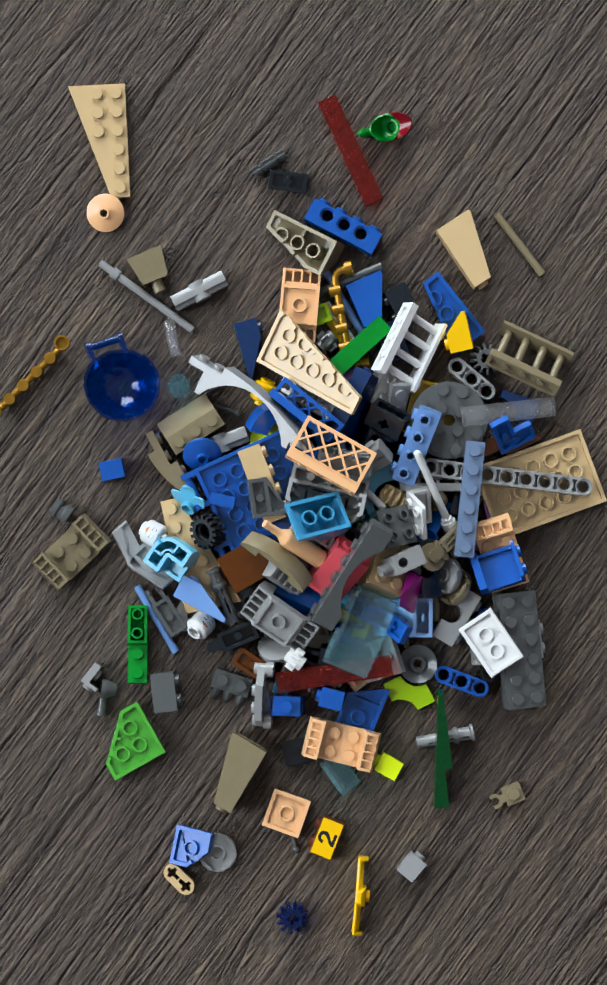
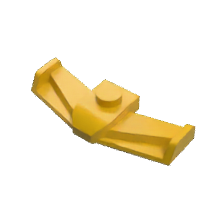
M364 855L358 856L356 895L351 930L354 936H362V930H359L361 907H365V902H369L370 890H366V885H363L364 863L369 861V856Z

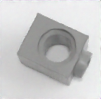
M411 850L396 867L397 871L410 882H413L427 864L424 861L426 858L420 852L416 851L414 853Z

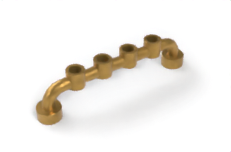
M351 261L343 262L344 266L337 268L333 272L332 286H328L330 298L334 297L336 305H332L333 315L338 316L339 320L335 327L337 335L342 336V342L339 343L340 350L350 342L339 277L342 274H345L346 277L354 276ZM365 355L353 367L363 368L365 366L371 369L369 355Z
M57 336L54 340L56 348L52 352L46 353L44 360L38 366L32 367L31 373L24 380H20L17 383V387L11 393L4 396V400L0 403V417L9 405L12 406L16 403V398L22 392H27L30 389V384L36 378L43 376V371L49 365L56 363L60 353L70 347V341L66 336Z

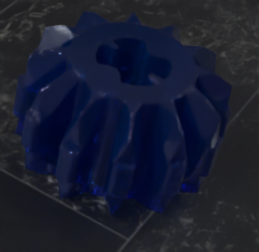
M287 901V909L284 906H280L279 909L283 913L279 912L276 915L278 918H282L277 921L278 925L284 924L281 930L285 931L288 927L289 934H292V929L294 928L297 934L300 933L299 926L305 929L306 925L303 922H309V918L304 917L308 914V910L301 911L304 908V904L296 907L297 901L293 902V906H290L289 901ZM292 913H295L296 917L298 916V919H294V922L290 921V918H287L288 916H291Z

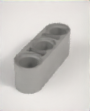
M454 358L449 362L447 368L449 374L461 384L474 390L482 401H489L495 395V387L464 360ZM453 363H459L462 370L454 372L451 367ZM468 375L475 376L476 383L473 385L468 384L466 377ZM483 387L490 389L491 395L489 397H484L481 394Z
M331 446L326 448L329 458L340 455L338 448ZM324 449L319 450L318 461L326 459ZM341 449L342 455L353 452L350 450ZM357 453L359 464L368 462L371 455ZM354 454L343 457L346 468L357 465ZM341 458L330 461L332 469L336 471L344 469ZM374 460L363 479L371 478ZM358 468L347 470L348 475L360 477Z

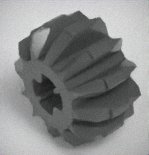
M482 343V350L476 346L475 350L477 353H470L476 359L469 360V363H476L473 369L476 370L479 367L478 373L480 375L485 370L486 376H489L490 370L493 373L497 372V370L485 365L481 361L483 359L481 356L487 357L493 348V344H490L488 349H486V344Z

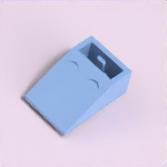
M374 598V601L390 608L407 620L406 623L413 628L409 637H432V598H418L414 613H410L399 606L400 598L390 600ZM374 626L373 636H389L386 632Z

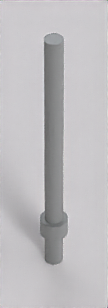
M103 260L99 263L98 266L110 274L109 277L113 280H118L188 332L191 333L195 327L124 276L118 268H113Z

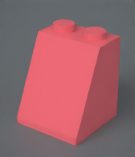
M341 535L333 542L329 550L327 548L324 549L327 556L323 564L318 568L311 566L309 573L313 581L308 585L309 587L321 594L323 588L329 586L333 572L335 570L338 571L341 567L340 562L345 554L348 555L351 551V540ZM371 557L360 563L350 574L344 585L341 600L368 570Z

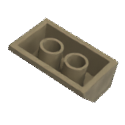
M203 394L157 423L176 456L183 453L185 446L190 441L198 438H207L226 426L206 394Z

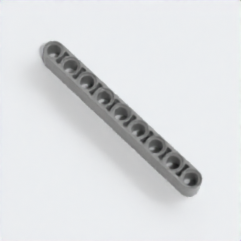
M439 459L425 460L426 463H432L435 467L434 472L431 473L433 478L462 481V462ZM446 465H450L454 469L453 474L450 476L444 472ZM483 465V471L489 470L492 477L490 480H485L482 477L481 484L574 496L588 495L593 488L591 481L586 478ZM504 472L509 473L511 476L509 483H505L501 479ZM522 475H527L530 478L528 485L521 483ZM542 477L547 478L549 481V485L546 488L540 485ZM560 480L567 481L568 487L566 490H562L559 487ZM580 482H584L587 486V490L584 493L578 489Z

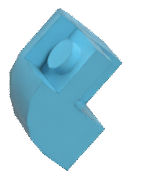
M165 537L156 541L143 561L156 572L164 571L177 582H180L183 575L186 576L190 568L195 566L199 558V552L184 540L177 537Z

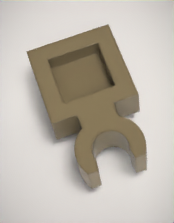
M518 781L500 788L502 794L495 793L489 796L490 800L494 798L499 799L498 804L493 806L494 809L500 808L504 802L509 807L526 799Z

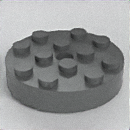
M457 382L437 383L424 390L414 402L410 415H412L414 408H419L420 404L442 412L427 450L429 455L440 459L460 458L464 456L466 441L481 442L483 440L488 424L487 411L480 396L468 386ZM449 415L453 418L454 422L451 426L444 424L443 419L445 416ZM413 419L410 420V427L413 424Z

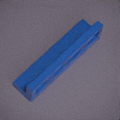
M286 377L283 378L276 389L272 388L268 395L303 423L308 415L311 416V409H319L322 411V420L318 421L323 422L325 425L326 421L336 422L339 425L336 429L338 432L345 426L344 423ZM286 383L292 387V396H284L279 392ZM296 398H306L307 408H299ZM309 421L307 426L315 433H319L317 425ZM330 432L322 434L323 439L328 443H332L335 439L334 435Z

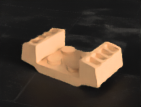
M283 268L280 309L284 310L309 339L315 343L321 276L309 270Z
M508 513L477 522L476 542L480 554L508 546L510 541H513L515 546L518 545ZM519 557L520 563L522 564V557ZM527 574L525 575V578H526V581H525V582H522V583H519V584H516V585H513V586H509V587H506V588H503V589L494 591V592H492V593H495V592H498V591H501V590H505V589H508V588H511V587H515V586H518V585H521V584L528 583V582H529L528 575H527Z
M310 716L301 754L304 757L316 760L321 758L357 767V770L370 773L373 771L382 733Z

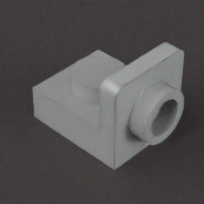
M98 662L93 664L81 680L84 683L82 686L90 693L92 691L98 692L100 689L91 682L92 680L96 681L102 674L100 669L103 666Z

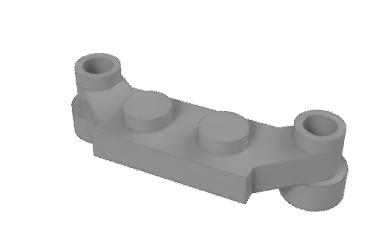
M255 662L254 674H257L256 684L252 685L251 692L252 696H255V700L251 704V713H254L252 726H261L263 729H272L273 715L265 713L266 677H274L275 662Z

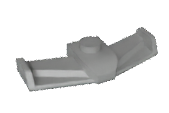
M126 520L112 532L127 561V565L133 571H136L162 590L175 580L164 571L156 572L143 561L151 547L146 543L139 545Z

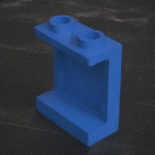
M510 541L508 546L477 555L475 552L474 558H470L482 595L526 581L525 575L528 574L525 563H520L519 557L522 556L519 545L515 546L514 542Z

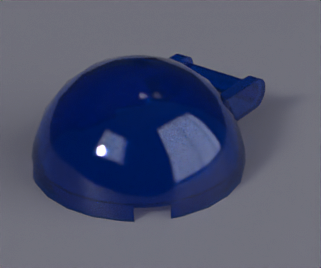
M121 332L116 333V336L91 344L90 342L84 343L90 364L84 373L83 386L90 406L102 417L116 422L133 421L145 415L154 406L160 393V377L154 363L145 354L142 355L134 350H128ZM117 343L120 346V349L105 352L98 357H95L93 352L94 350Z

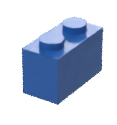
M322 685L321 689H317L315 701H318V706L341 711L345 690Z

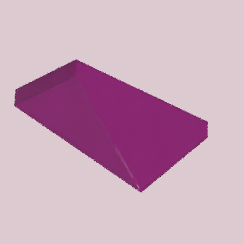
M412 570L407 572L399 605L410 613L415 612L423 576Z

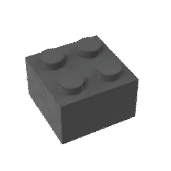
M175 670L150 674L154 713L178 711L180 706L183 705L182 694H178L177 688L181 685L180 675L176 674Z

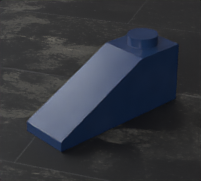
M256 318L234 323L247 374L252 380L260 347V333H263L261 321L257 322Z

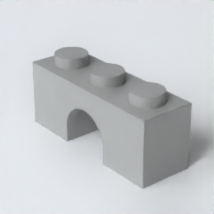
M469 591L467 596L460 603L456 604L460 610L458 620L449 623L441 618L433 630L432 636L450 647L454 644L457 646L462 638L458 629L472 620L470 616L473 611L477 612L482 605V602H480L482 597Z

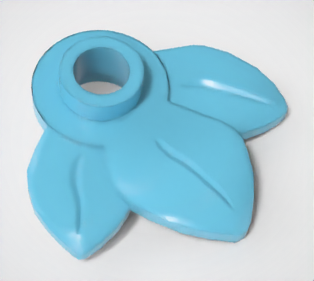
M183 485L180 491L171 490L173 497L182 503L181 509L185 513L193 515L198 512L195 509V505H199L204 509L206 505L205 500L197 497L195 490L190 486Z

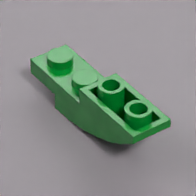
M128 605V684H148V605Z

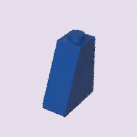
M381 270L345 286L364 329L378 316L382 318Z

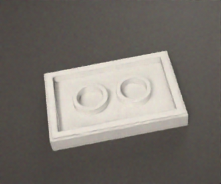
M489 608L458 629L491 678L524 657L492 608Z

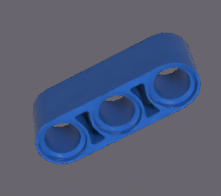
M438 666L434 674L438 682L477 697L485 696L489 690L488 684L484 680L447 666ZM441 669L448 671V677L445 680H441L438 677V672ZM459 676L466 678L464 686L456 684V679ZM479 682L483 683V692L476 693L474 686Z

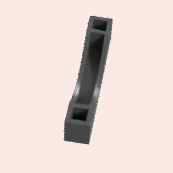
M373 518L369 522L364 523L360 531L361 535L358 539H354L350 547L351 551L348 555L345 554L340 562L341 567L338 571L335 570L330 578L331 583L328 587L325 586L323 588L319 602H315L310 610L312 621L330 631H333L342 617L341 596L348 577L364 560L383 552L393 536L391 528Z

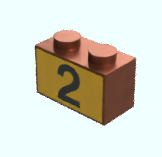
M323 814L322 818L318 817L314 826L317 829L315 836L311 835L307 844L310 847L309 853L331 861L345 822Z

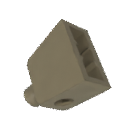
M161 245L127 259L144 288L152 285L155 294L166 290L162 280L169 278Z

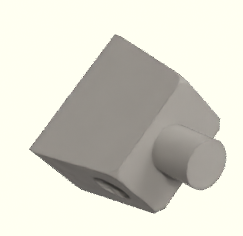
M416 545L383 558V564L377 566V571L381 577L386 575L388 577L398 576L426 564L427 560L421 546Z

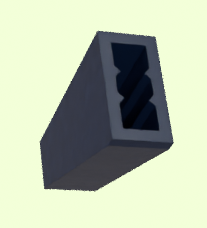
M356 366L348 381L362 396L355 414L351 415L335 406L331 413L345 424L340 433L354 441L357 440L379 378L373 375L374 371L365 366L363 369ZM327 421L326 423L327 426L334 430L339 426L334 421Z

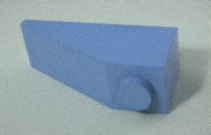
M183 575L173 596L227 624L228 620L204 586L199 584L200 579L192 575L189 578Z

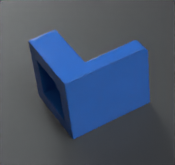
M122 458L98 464L102 482L126 477Z

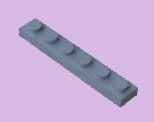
M465 442L454 557L474 558L485 452L484 442Z

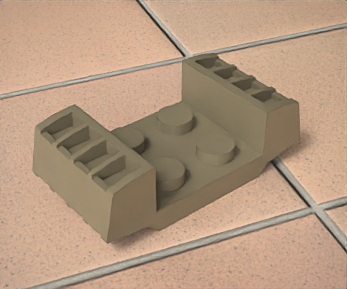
M85 513L74 521L72 526L45 552H42L32 564L60 591L111 540Z

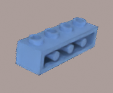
M420 404L418 409L414 408L410 418L414 420L411 427L407 426L404 437H407L405 444H400L397 452L400 457L398 462H393L390 472L393 473L391 479L412 487L414 486L420 471L414 457V451L420 450L425 458L442 412Z

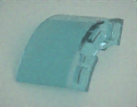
M354 585L343 610L338 628L336 627L327 646L323 661L362 678H367L391 623L397 602Z

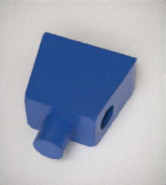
M269 694L268 714L274 716L305 715V696Z

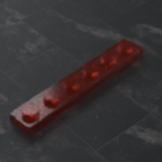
M336 95L318 102V106L365 207L383 199Z
M390 655L301 668L299 671L295 669L292 672L290 670L275 672L278 693L393 676Z

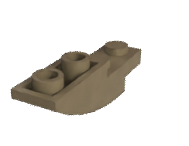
M153 430L146 433L154 449L153 452L148 454L149 458L161 475L180 490L183 485H186L185 481H182L181 475L188 473L184 464L179 465L178 461L170 464L169 461L172 458L168 450L164 451L160 444L163 441L159 433L155 434Z

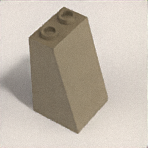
M236 730L232 732L214 800L215 808L223 813H231L267 752L266 748Z

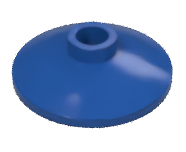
M207 438L194 439L183 450V460L191 469H197L221 457L219 445Z

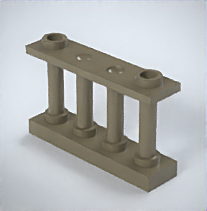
M504 320L498 334L503 336L497 350L491 349L484 364L554 397L562 383V380L557 379L562 364L568 365L574 352ZM510 339L521 344L515 358L504 354ZM527 348L538 352L533 366L522 362ZM545 356L556 360L550 375L539 370Z

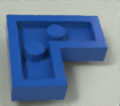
M507 415L489 423L502 455L536 438L533 426L529 420L512 428Z

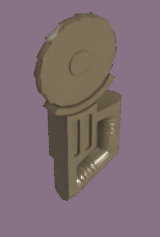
M457 523L439 541L434 540V543H427L422 547L427 563L422 566L426 570L432 572L442 568L444 562L449 560L448 552L454 557Z

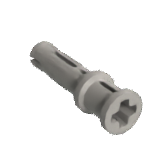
M472 724L462 728L453 727L448 731L449 743L459 744L460 741L465 740L475 741ZM435 733L416 736L418 749L434 746Z

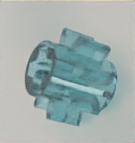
M183 374L173 375L171 379H168V393L172 392V395L176 398L184 397L186 392H190V379H186Z

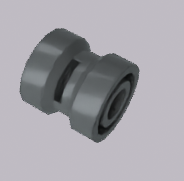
M58 498L50 509L49 515L53 517L58 516L60 521L66 524L75 508L71 505H64V501Z

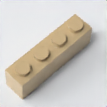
M259 443L237 452L248 480L267 477L278 494L283 493L279 482L275 483L273 475L276 474L272 464L268 465L266 457L269 456L265 446L261 447ZM286 513L262 518L263 521L267 520L271 523L288 515Z

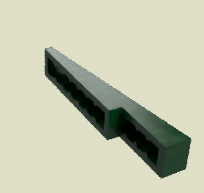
M442 689L437 690L433 788L434 809L450 807L445 770L453 769Z

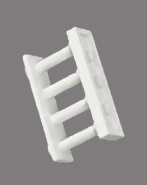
M413 302L403 303L371 368L376 374H386L389 372L403 382L409 383L411 385L410 393H415L421 386V380L440 340L445 336V330L448 326L445 323L433 326L418 316L416 311L419 306ZM412 321L430 332L426 343L408 331ZM403 338L422 349L418 359L400 348ZM395 355L414 366L410 376L392 365Z

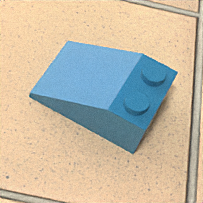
M338 491L284 505L297 541L330 539L344 535L351 528Z

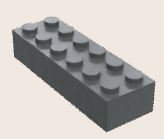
M527 589L492 593L494 613L524 655V657L500 672L503 708L516 710L547 706L535 590Z

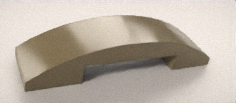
M252 531L241 542L240 545L254 556L260 553L289 577L286 581L301 593L313 581L311 574L289 550L275 540Z

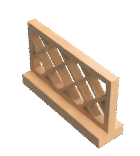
M308 415L285 458L354 495L377 453ZM309 421L317 425L319 433L308 435L306 426ZM330 432L334 435L336 442L325 445L322 434ZM320 435L323 446L312 449L309 438ZM307 440L309 450L300 451L295 448L298 441ZM350 443L353 452L342 455L340 444ZM337 445L340 455L329 458L326 448ZM324 449L326 459L322 461L316 460L313 451ZM366 452L371 457L368 462L359 464L357 453ZM354 454L357 465L346 468L343 457ZM341 458L344 469L337 471L332 469L330 461ZM358 468L360 477L357 482L349 478L347 470Z

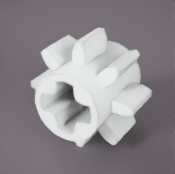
M299 647L296 650L291 648L283 659L287 662L284 667L291 672L294 668L299 671L307 660L304 657L306 652Z

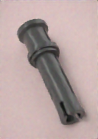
M217 566L207 570L206 575H209L213 585L211 588L216 591L228 620V625L240 621L227 589L229 583L225 581L221 567ZM224 598H226L227 603H228V606H229L231 612H229L228 607H227V604H226Z

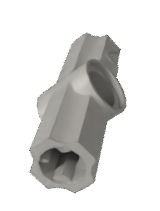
M219 271L205 279H199L188 285V288L170 297L177 311H180L194 303L197 304L205 301L212 294L229 285L222 271Z
M244 426L209 438L219 445L221 454L250 441Z

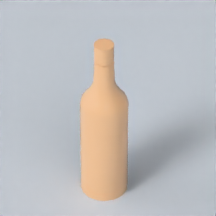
M267 520L263 522L262 527L273 533L278 538L281 546L315 568L320 567L325 561L326 551L310 541H297L292 529H280Z

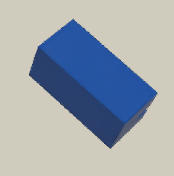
M211 492L209 504L234 509L236 497Z

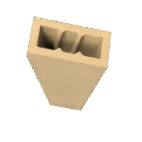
M468 209L439 228L436 234L472 289L474 290L478 287L480 290L489 284L488 280L491 276L472 214Z

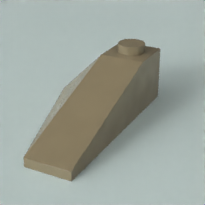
M276 210L273 211L266 225V228L289 250L304 268L319 276L326 273L337 262L345 246Z

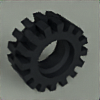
M208 512L196 516L190 524L193 527L190 528V532H193L191 538H195L193 542L195 544L198 543L197 547H202L204 550L221 545V542L225 540L223 537H226V533H223L226 529L222 527L224 523L219 521L220 517L216 516L215 513ZM206 526L209 529L210 536L207 534Z

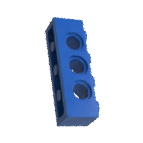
M315 198L304 217V222L371 257L382 238L381 230L373 225L369 227L363 224L364 221L356 216L352 218L346 215L347 212L339 207L335 209L329 206L330 203L322 198L319 200ZM330 213L333 218L330 221H324L322 215ZM347 222L350 227L347 230H341L339 224ZM360 230L364 231L366 233V237L364 239H358L355 235L356 232Z

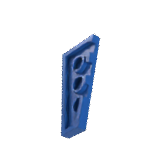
M436 272L423 283L441 324L445 323L448 325L445 330L446 335L461 311H466L472 341L486 332L439 272Z

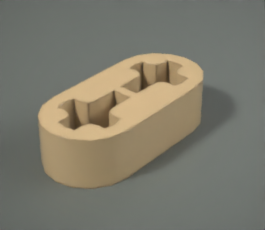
M172 863L166 865L163 872L164 877L181 894H191L195 888L194 880L179 865ZM168 868H176V874L179 878L177 879L174 875L169 876ZM182 879L185 883L189 881L191 889L188 890L186 888L183 890V884L179 880Z

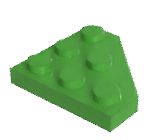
M138 701L121 710L106 761V765L115 781L166 752Z

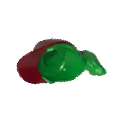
M384 113L375 118L370 128H362L357 135L366 139L372 136L385 143L393 142L410 131L412 120L405 113Z

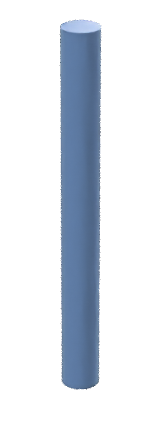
M328 270L323 275L328 284L332 283V274ZM342 292L345 313L359 334L364 328Z
M141 584L134 588L143 605H148V613L172 654L176 653L179 649L152 608V603L145 594Z

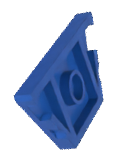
M376 689L347 692L336 722L374 731L390 690Z

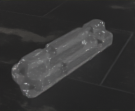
M174 320L164 321V327L167 330L168 346L171 348L169 349L171 357L180 356L181 352L178 347L176 329L174 330Z

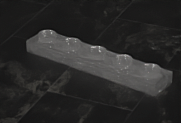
M554 397L461 407L462 424L465 427L489 424L505 415L508 416L510 421L556 416Z

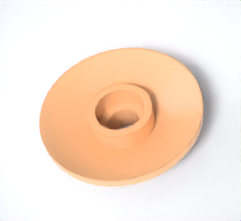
M111 194L97 195L88 204L87 219L91 226L98 231L111 232L117 229L124 220L123 204L117 197ZM103 209L107 211L106 217L101 215Z

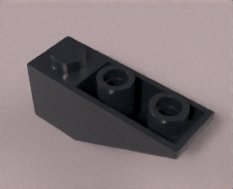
M405 281L386 290L382 298L386 308L390 307L393 312L391 315L393 322L403 303L413 302V297ZM413 321L411 322V324H410V326H409V328H408V331H409L410 333H412V334H413ZM403 338L404 342L407 341L409 345L412 344L410 341Z

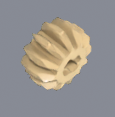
M386 484L381 489L378 498L387 507L393 508L405 505L406 493L390 484Z

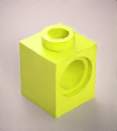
M382 752L381 755H376L374 770L395 781L404 764L387 753Z

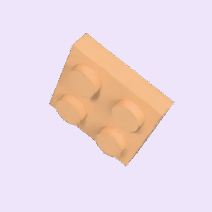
M274 788L262 826L298 838L311 801Z

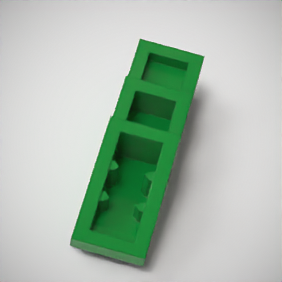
M378 316L329 361L344 375L388 335L391 329L390 326Z

